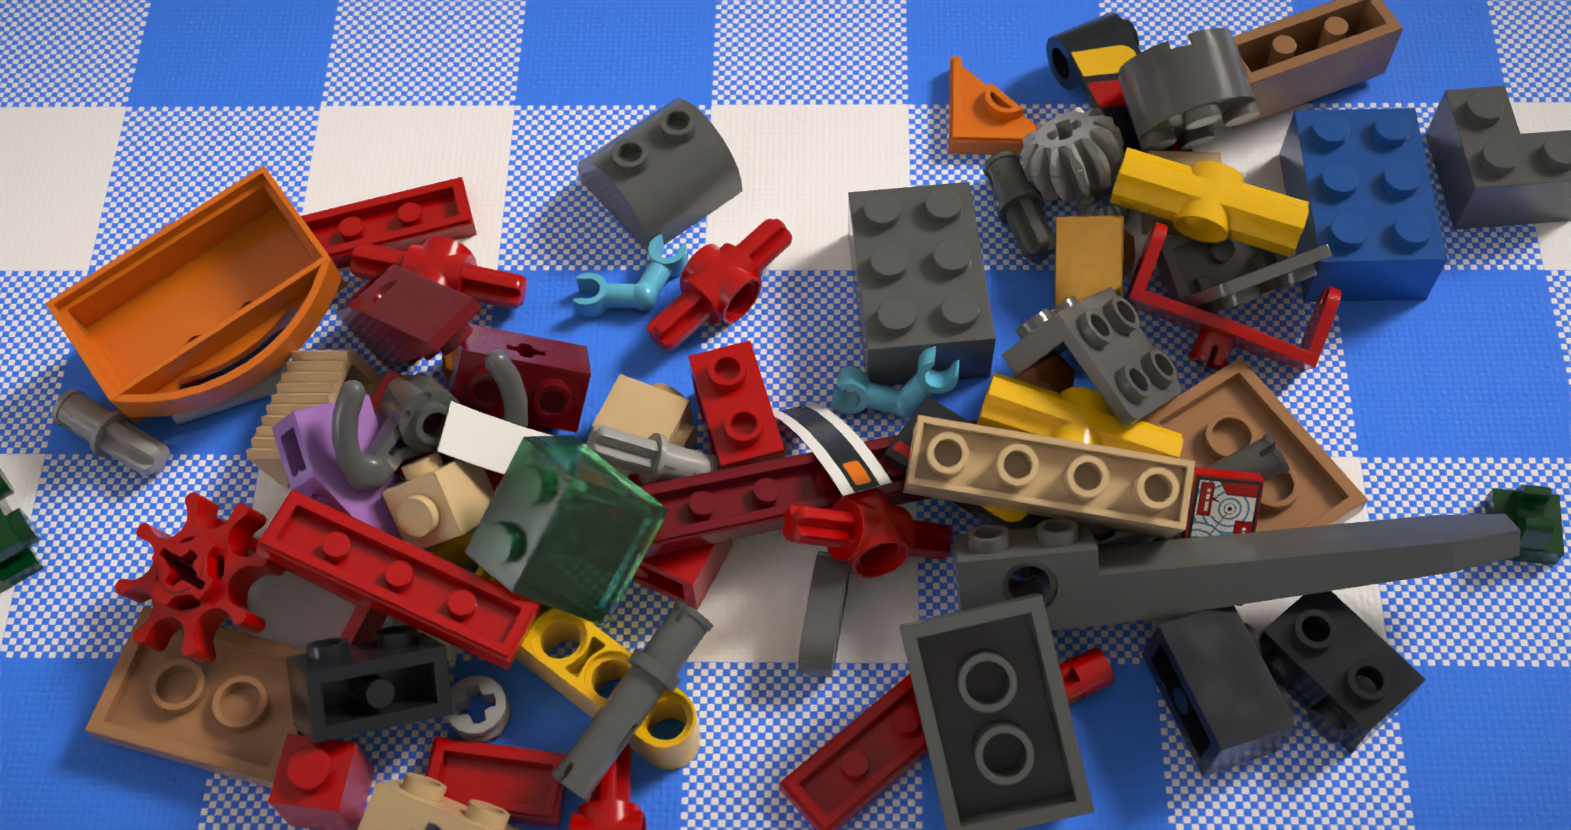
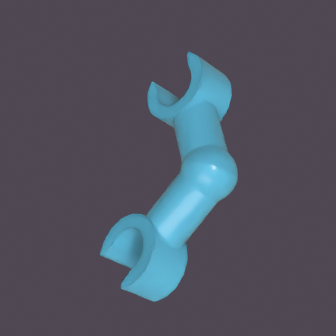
M662 233L655 236L648 246L650 263L637 284H607L602 276L591 272L576 276L580 292L597 293L592 298H574L572 301L576 314L583 318H596L604 314L608 308L651 309L655 306L658 295L667 280L681 275L689 261L686 242L682 244L675 256L664 258L661 257L665 250Z
M936 346L928 347L919 356L917 373L901 389L870 383L868 375L860 369L853 367L839 369L837 386L854 392L834 389L831 407L843 414L859 413L867 407L893 413L901 418H908L913 415L926 395L946 393L955 388L958 383L960 360H956L946 370L935 371L931 368L935 364Z

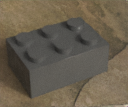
M970 182L848 192V241L864 368L870 383L883 386L906 384L917 373L918 360L922 351L932 346H936L935 364L931 369L943 371L948 369L956 360H960L958 379L990 377L996 337Z
M1030 594L900 624L901 637L947 830H1017L1094 813L1047 612L1041 594Z

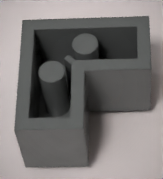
M1505 86L1445 90L1425 135L1453 229L1571 221V130L1521 134Z

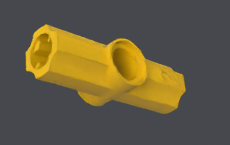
M1131 148L1126 149L1110 198V203L1173 221V227L1177 232L1196 241L1218 243L1228 238L1291 257L1296 250L1309 213V202L1244 183V177L1239 171L1223 163L1199 161L1191 166H1187Z
M994 372L977 420V425L1174 458L1180 457L1184 441L1180 433L1141 420L1131 426L1124 425L1116 417L1102 395L1094 389L1071 387L1063 390L1061 393H1057Z

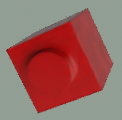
M287 733L268 803L292 827L314 830H358L364 814L375 768L356 742L332 739L313 743L305 735Z

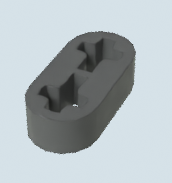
M818 551L815 559L800 642L798 672L832 678L843 623L851 566L849 561L837 560L829 552Z

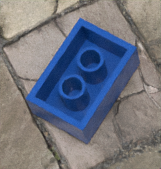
M1416 109L1294 111L1279 157L1286 195L1309 202V213L1295 253L1297 255L1328 244L1332 256L1314 263L1318 275L1300 281L1304 302H1317L1324 288L1329 286L1341 290L1340 301L1426 300L1448 259Z

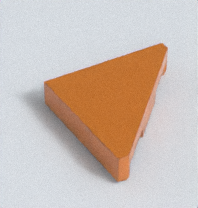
M950 56L949 153L995 155L1003 151H1012L1017 155H1021L1020 152L1024 148L1022 139L1028 133L1036 131V125L1024 116V109L995 85L989 83L987 86L962 66L961 57Z

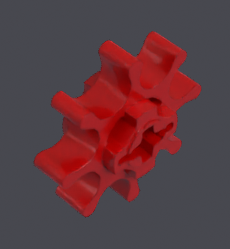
M192 492L185 498L187 508L186 523L176 535L170 537L169 534L147 523H143L137 528V537L149 542L153 547V563L150 569L140 578L135 580H118L115 584V592L137 603H144L152 599L151 614L147 621L134 631V642L162 652L166 649L173 634L184 627L185 636L181 649L182 654L204 664H211L216 659L213 642L218 627L225 620L231 618L234 624L254 633H260L264 630L266 626L265 619L253 614L248 608V591L259 578L264 576H282L286 568L259 556L257 553L248 556L249 541L266 524L267 519L265 515L244 503H239L233 509L229 519L222 526L216 528L219 506L200 494Z

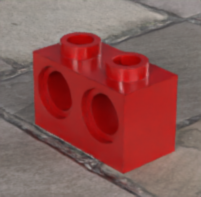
M751 341L688 356L694 397L710 452L718 460V470L784 458L785 449Z

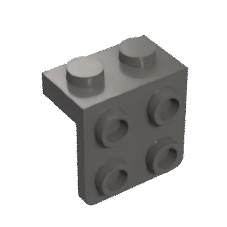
M1178 233L1165 238L1156 263L1170 299L1215 313L1261 297V294L1318 275L1314 263L1328 258L1332 254L1328 244L1288 257L1228 238L1223 242L1205 243Z
M1112 287L1078 302L1075 296H1072L1050 312L1048 309H1044L1015 330L1021 340L1002 354L1011 370L1018 376L1069 349L1116 417L1126 426L1133 425L1182 392L1181 385L1177 380V370L1173 362L1163 351L1154 348L1139 326V316L1134 307L1123 297L1117 296Z

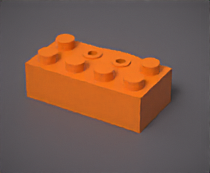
M263 165L45 304L109 401L134 424H137L146 417L170 416L206 408L237 396L260 383L291 358L290 352L297 351L303 346L328 311L335 294L346 288L347 285L328 253ZM286 327L265 349L243 365L223 376L197 385L212 374L242 360L260 347L272 335Z

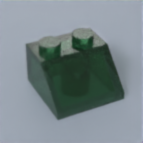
M573 435L523 437L464 553L513 593L599 625L607 624L669 510Z

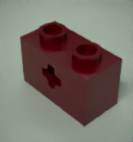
M469 324L474 331L456 348L449 379V392L458 400L459 404L495 418L503 419V400L498 385L485 366V357L490 351L495 349L503 350L521 375L527 394L528 424L577 433L591 378L587 346Z

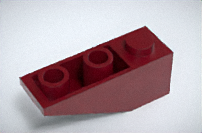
M392 265L375 274L334 313L377 359L387 367L405 361L409 365H413L422 357L428 361L439 352L444 356L450 354L472 334L474 329L467 322L482 307L473 297L397 265Z

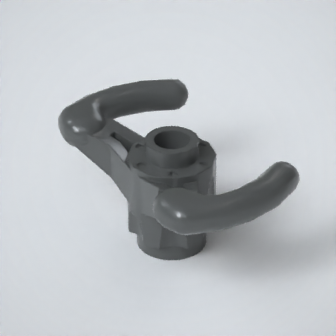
M492 350L485 357V366L496 381L503 400L504 416L502 420L527 428L528 401L521 375L503 350ZM418 372L416 375L397 377L388 384L383 396V402L380 404L381 415L385 422L366 453L361 451L358 440V421L366 394L365 388L357 380H349L342 384L332 413L331 439L337 463L348 483L359 490H377L388 482L390 476L397 470L403 460L423 453L438 452L450 402L453 401L458 404L459 402L443 386L425 373Z

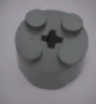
M1212 28L1189 33L1188 36L1191 44L1173 49L1170 48L1168 41L1160 43L1137 54L1118 70L1120 74L1118 76L1120 88L1142 152L1159 151L1173 145L1176 141H1178L1180 150L1193 149L1209 143L1215 138L1212 129L1221 125L1226 127L1239 125L1254 119L1260 114L1242 57L1230 29Z

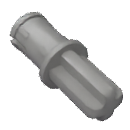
M78 389L68 390L57 399L51 413L52 418L55 419L54 423L89 442L90 449L94 454L100 457L112 456L142 476L150 474L159 475L165 469V462L170 457V450L167 445L134 426L132 421L120 410L110 411Z
M595 425L590 431L585 447V454L589 459L638 473L639 481L646 485L656 481L662 482L718 471V460L714 454L688 449L667 442L666 436L658 432L653 433L647 439L603 425Z

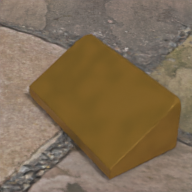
M1124 216L1055 217L1054 308L1072 296H1075L1078 302L1109 287H1112L1117 296L1123 297Z

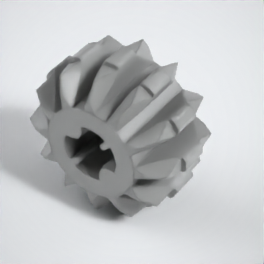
M1076 107L1067 114L1061 115L1056 113L1055 118L1048 122H1038L1036 124V131L1028 133L1022 139L1024 148L1020 152L1024 162L1021 164L1027 181L1032 183L1034 190L1039 191L1045 201H1052L1061 197L1064 203H1068L1076 196L1085 195L1089 197L1091 191L1111 186V178L1118 175L1124 157L1122 148L1124 141L1119 127H1115L1112 117L1105 116L1101 108H1092L1084 112L1081 107Z

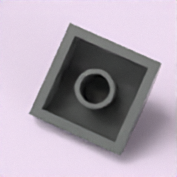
M682 98L673 99L578 163V175L581 183L647 252L649 243L655 236L662 233L665 245L743 191L739 169L724 139L710 120L697 107Z

